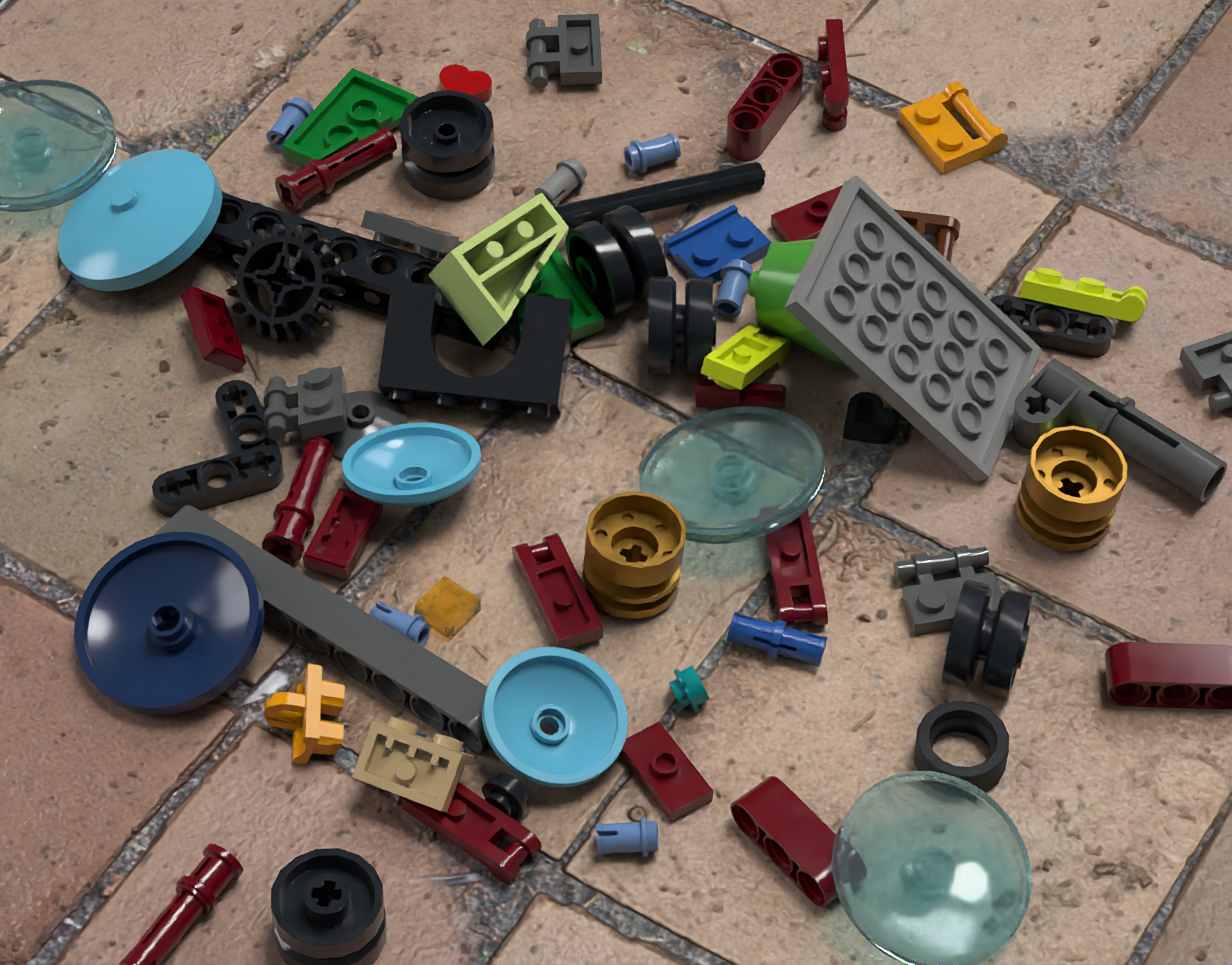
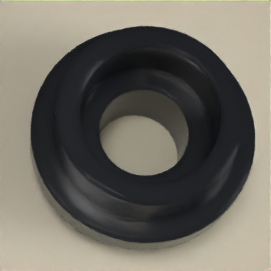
M499 773L496 778H489L482 786L485 800L509 817L518 819L526 812V803L530 799V794L525 785L514 776L507 773Z

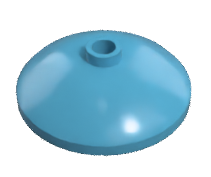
M407 423L383 428L355 442L343 457L342 470L346 484L354 492L370 501L390 506L417 507L445 499L462 490L477 475L482 459L478 442L470 434L459 428L438 423Z
M533 648L507 660L496 671L488 684L482 704L484 731L495 754L513 772L524 779L543 786L572 787L597 778L616 760L627 735L628 714L626 704L615 681L592 659L565 648ZM540 725H549L554 730V734H545L541 730Z

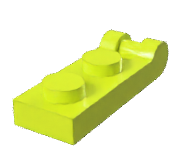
M1037 268L1036 272L1028 271L1023 279L1020 297L1128 322L1139 320L1143 316L1148 303L1147 292L1141 287L1132 286L1124 292L1105 288L1106 284L1103 281L1094 278L1082 277L1079 279V282L1064 279L1061 272L1049 268Z
M749 324L705 356L701 374L713 378L715 383L721 387L742 390L775 363L783 364L789 354L791 341L779 335L774 338L765 335L762 328Z

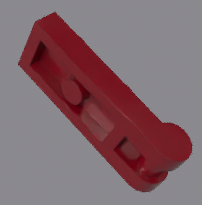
M826 19L825 35L817 36V61H825V65L820 66L819 86L820 91H824L823 102L826 106L822 114V124L829 131H840L847 124V106L849 102L842 19Z
M808 509L762 513L761 527L775 597L777 620L787 622L786 627L794 628L795 623L811 622L812 626L827 625V603ZM808 596L809 603L793 604L792 597Z
M556 533L543 537V542L529 546L527 543L512 547L515 565L518 571L522 573L556 647L570 649L603 638V625L559 534ZM549 560V562H546V563H543V564H540V565L537 564V563H540V562Z
M459 782L447 812H442L402 797V807L406 812L488 867L493 876L503 883H510L519 873V865L524 859L531 860L542 848L540 840L533 832ZM501 838L510 843V846L505 851L495 846Z

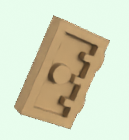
M394 716L390 717L388 724L372 721L352 778L436 810L447 812L464 765L471 766L474 759L473 755L461 751L464 742L440 733H435L433 740L416 734L419 725Z

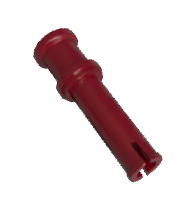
M383 127L374 134L348 146L323 161L321 159H311L305 163L304 168L290 176L283 174L276 178L275 187L277 194L285 207L295 212L301 209L303 202L318 194L325 196L332 192L335 183L363 169L365 166L388 154L394 153L397 150L396 140L393 134Z
M317 436L307 439L288 495L285 500L275 507L273 512L275 523L272 531L267 533L262 541L263 550L285 563H295L301 559L304 552L302 541L305 533L312 529L315 522V515L312 510L326 474L327 466L334 453V446H328L330 441L323 437Z
M208 844L203 850L204 858L189 876L184 875L178 880L177 894L143 934L134 948L121 960L119 965H160L185 935L193 922L201 914H207L215 909L218 903L216 898L231 879L237 880L240 878L244 870L240 862L223 847L216 844Z

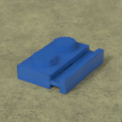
M733 204L665 240L664 253L667 256L671 255L676 260L675 264L688 278L713 277V284L722 280L720 277L721 269L730 260L740 259L752 264L767 255L768 248L772 242L746 216L742 217L738 213V208Z

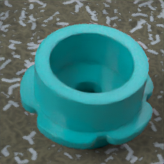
M692 665L682 671L676 668L674 674L677 679L669 682V685L681 708L691 705L695 712L699 711L697 706L710 700L697 672Z

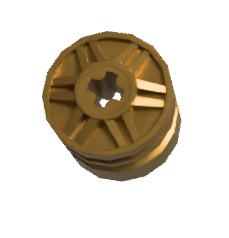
M1078 426L1059 427L1041 435L1031 449L1025 476L1022 479L1021 488L1017 495L1015 512L1021 527L1032 539L1052 549L1070 552L1088 549L1099 543L1110 529L1112 517L1116 511V504L1120 500L1126 483L1127 463L1122 451L1108 437L1089 428Z
M631 491L614 494L600 501L589 514L581 581L590 600L598 609L614 617L640 619L652 617L667 609L676 598L687 529L682 515L670 502L654 494Z

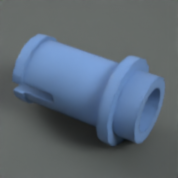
M294 97L283 104V113L266 134L269 143L277 135L279 136L273 147L282 150V144L313 112L311 104L303 98Z
M669 133L666 136L641 143L638 140H633L630 142V146L624 147L623 154L627 168L631 172L637 170L641 174L647 171V167L671 160H678L681 156V151L676 136L673 133Z
M733 259L722 267L720 272L722 283L717 298L714 301V306H716L719 314L726 317H736L741 313L749 279L753 273V268L748 262Z
M381 601L377 602L376 607L373 606L369 612L374 618L424 647L429 638L430 624L426 623L425 618L420 614L410 616L387 606Z
M641 817V822L596 824L598 856L614 853L643 852V857H649V852L659 851L657 821L647 822V817Z

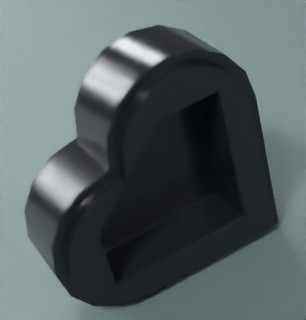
M860 392L851 397L844 424L843 439L873 444H886L895 439L898 430V418L894 412L883 408V401L879 396L871 392Z

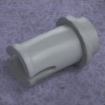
M574 158L561 160L556 164V171L541 186L535 189L534 194L537 196L542 192L552 206H558L573 189H580L584 186L587 171Z

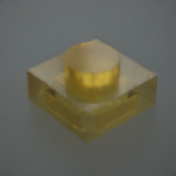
M443 576L413 605L414 614L422 615L425 618V622L430 624L432 629L451 640L481 611V599L446 576Z

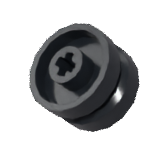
M452 90L437 91L415 99L404 109L399 122L404 177L413 189L428 197L444 200L464 198L480 191L491 180L495 169L494 124L492 113L483 101L468 93Z
M629 205L621 206L603 214L599 223L588 221L568 231L565 237L569 267L604 318H612L631 309L634 300L637 302L649 301V276H668L665 256L656 235L639 211Z
M649 276L648 375H670L675 369V347H684V370L687 375L706 376L701 374L704 358L712 352V347H716L717 308L713 306V277H689L685 283V304L680 305L676 304V282L672 276Z
M966 579L960 593L943 667L942 683L967 688L974 680L979 661H984L985 665L982 676L984 692L1009 698L1016 671L1021 669L1030 631V625H1027L1032 603V594L1008 589L1001 596L996 616L993 617L989 616L993 598L990 585Z
M340 848L315 849L299 855L280 870L271 888V914L274 923L276 945L283 961L287 965H372L379 958L386 943L387 922L383 884L371 864L358 854Z

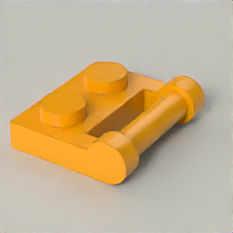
M959 81L948 84L941 93L899 109L898 122L942 174L996 153L1008 141L1007 134L999 126H993L968 98L969 91ZM956 108L980 137L973 140L949 111Z

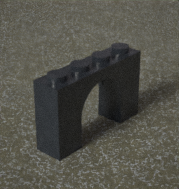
M392 280L378 387L382 394L389 396L388 401L401 405H414L416 399L433 401V406L448 410L460 409V404L478 406V411L495 415L504 414L505 409L523 410V416L533 419H549L550 413L561 414L574 318V307L571 299L526 294L521 339L513 359L503 369L492 375L469 378L453 373L437 357L436 336L442 299L437 285Z

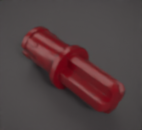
M698 378L695 404L698 408L720 407L736 409V413H742L743 407L783 409L786 405L787 391L783 385L749 383L742 390L727 389L716 384L714 379Z

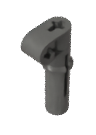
M1056 359L1048 362L1015 399L1012 435L1019 445L1027 449H1032L1041 435L1054 428L1067 427L1074 422L1080 427L1093 429L1108 437L1122 453L1202 502L1206 501L1215 492L1226 473V462L1135 408V400L1128 396L1123 398L1117 397ZM1041 403L1045 405V413L1040 412Z

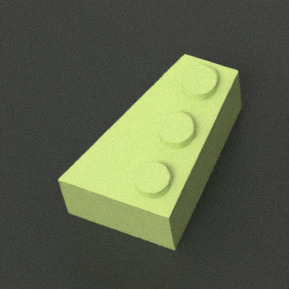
M541 192L450 251L428 275L484 346L507 323L520 299L526 294L532 281L545 265L569 227Z

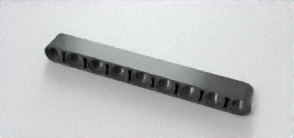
M184 505L154 534L193 532L213 537L225 543L245 561L260 586L264 601L265 624L440 733L464 742V748L472 752H480L489 743L482 721V704L487 689L486 685L190 505Z

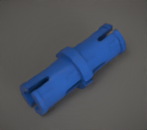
M735 612L730 624L727 642H735L768 651L767 656L775 659L778 658V655H782L820 667L827 637L786 627L787 622L777 620L776 624Z

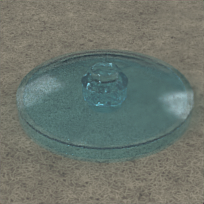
M28 80L0 87V211L29 212L63 204L89 190L104 176L115 157L117 135L112 115L108 107L97 95L81 86L58 80Z
M733 407L694 417L665 434L645 457L640 470L639 484L642 493L654 494L670 502L678 510L687 529L685 540L705 544L738 543L770 534L802 515L815 501L821 491L825 479V462L818 437L806 423L795 416L764 407Z
M910 771L885 778L874 784L857 799L845 814L835 836L832 852V871L835 888L846 914L858 931L873 946L906 965L977 964L990 957L1014 935L1026 914L1031 895L1032 876L1024 841L1011 818L993 798L960 778L933 771Z

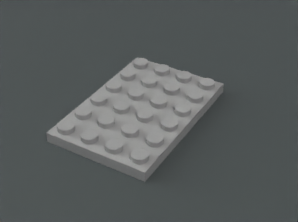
M856 175L844 182L784 308L968 476L978 483L989 478L1013 420L1015 399L1027 385L1041 348Z

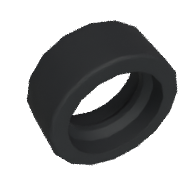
M952 701L940 704L925 714L917 728L914 764L920 778L933 790L949 797L970 798L982 795L999 783L1006 770L1009 753V734L1003 721L991 709L975 702ZM951 732L969 733L980 738L989 746L990 757L979 765L971 767L954 766L943 761L933 751V742L943 734Z

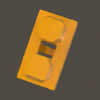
M307 664L305 682L296 686L295 693H275L264 704V716L267 723L274 727L293 730L292 763L306 765L312 753L336 755L343 743L344 725L342 723L320 720V714L339 715L345 699V685L322 680V666Z

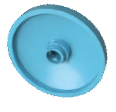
M162 149L146 152L127 159L100 175L71 205L63 219L58 235L59 256L63 264L80 284L94 290L121 291L152 282L182 264L200 247L210 234L222 205L220 183L205 160L189 151Z

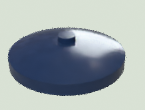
M169 532L147 537L126 547L112 557L97 572L85 590L77 610L74 626L75 648L79 662L85 674L97 689L110 701L124 709L146 715H171L190 711L212 701L225 692L250 664L263 633V596L254 574L236 551L218 539L193 532Z

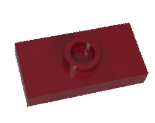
M843 185L772 214L771 226L784 242L818 238Z
M190 286L181 295L193 329V337L198 343L203 360L238 372L247 362L224 298Z
M339 488L303 555V566L347 580L383 511V504L370 501L356 492Z
M659 721L625 739L619 755L671 822L713 800V789Z

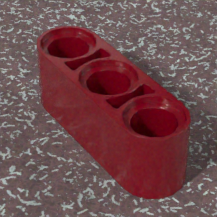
M787 52L772 55L729 111L727 116L726 149L732 158L739 161H752L761 156L802 98L804 66L798 56Z
M1120 642L1112 645L1105 652L1108 698L1117 705L1232 709V646Z
M769 776L731 803V814L742 832L815 905L819 907L827 906L863 879L864 870L855 853L779 778Z

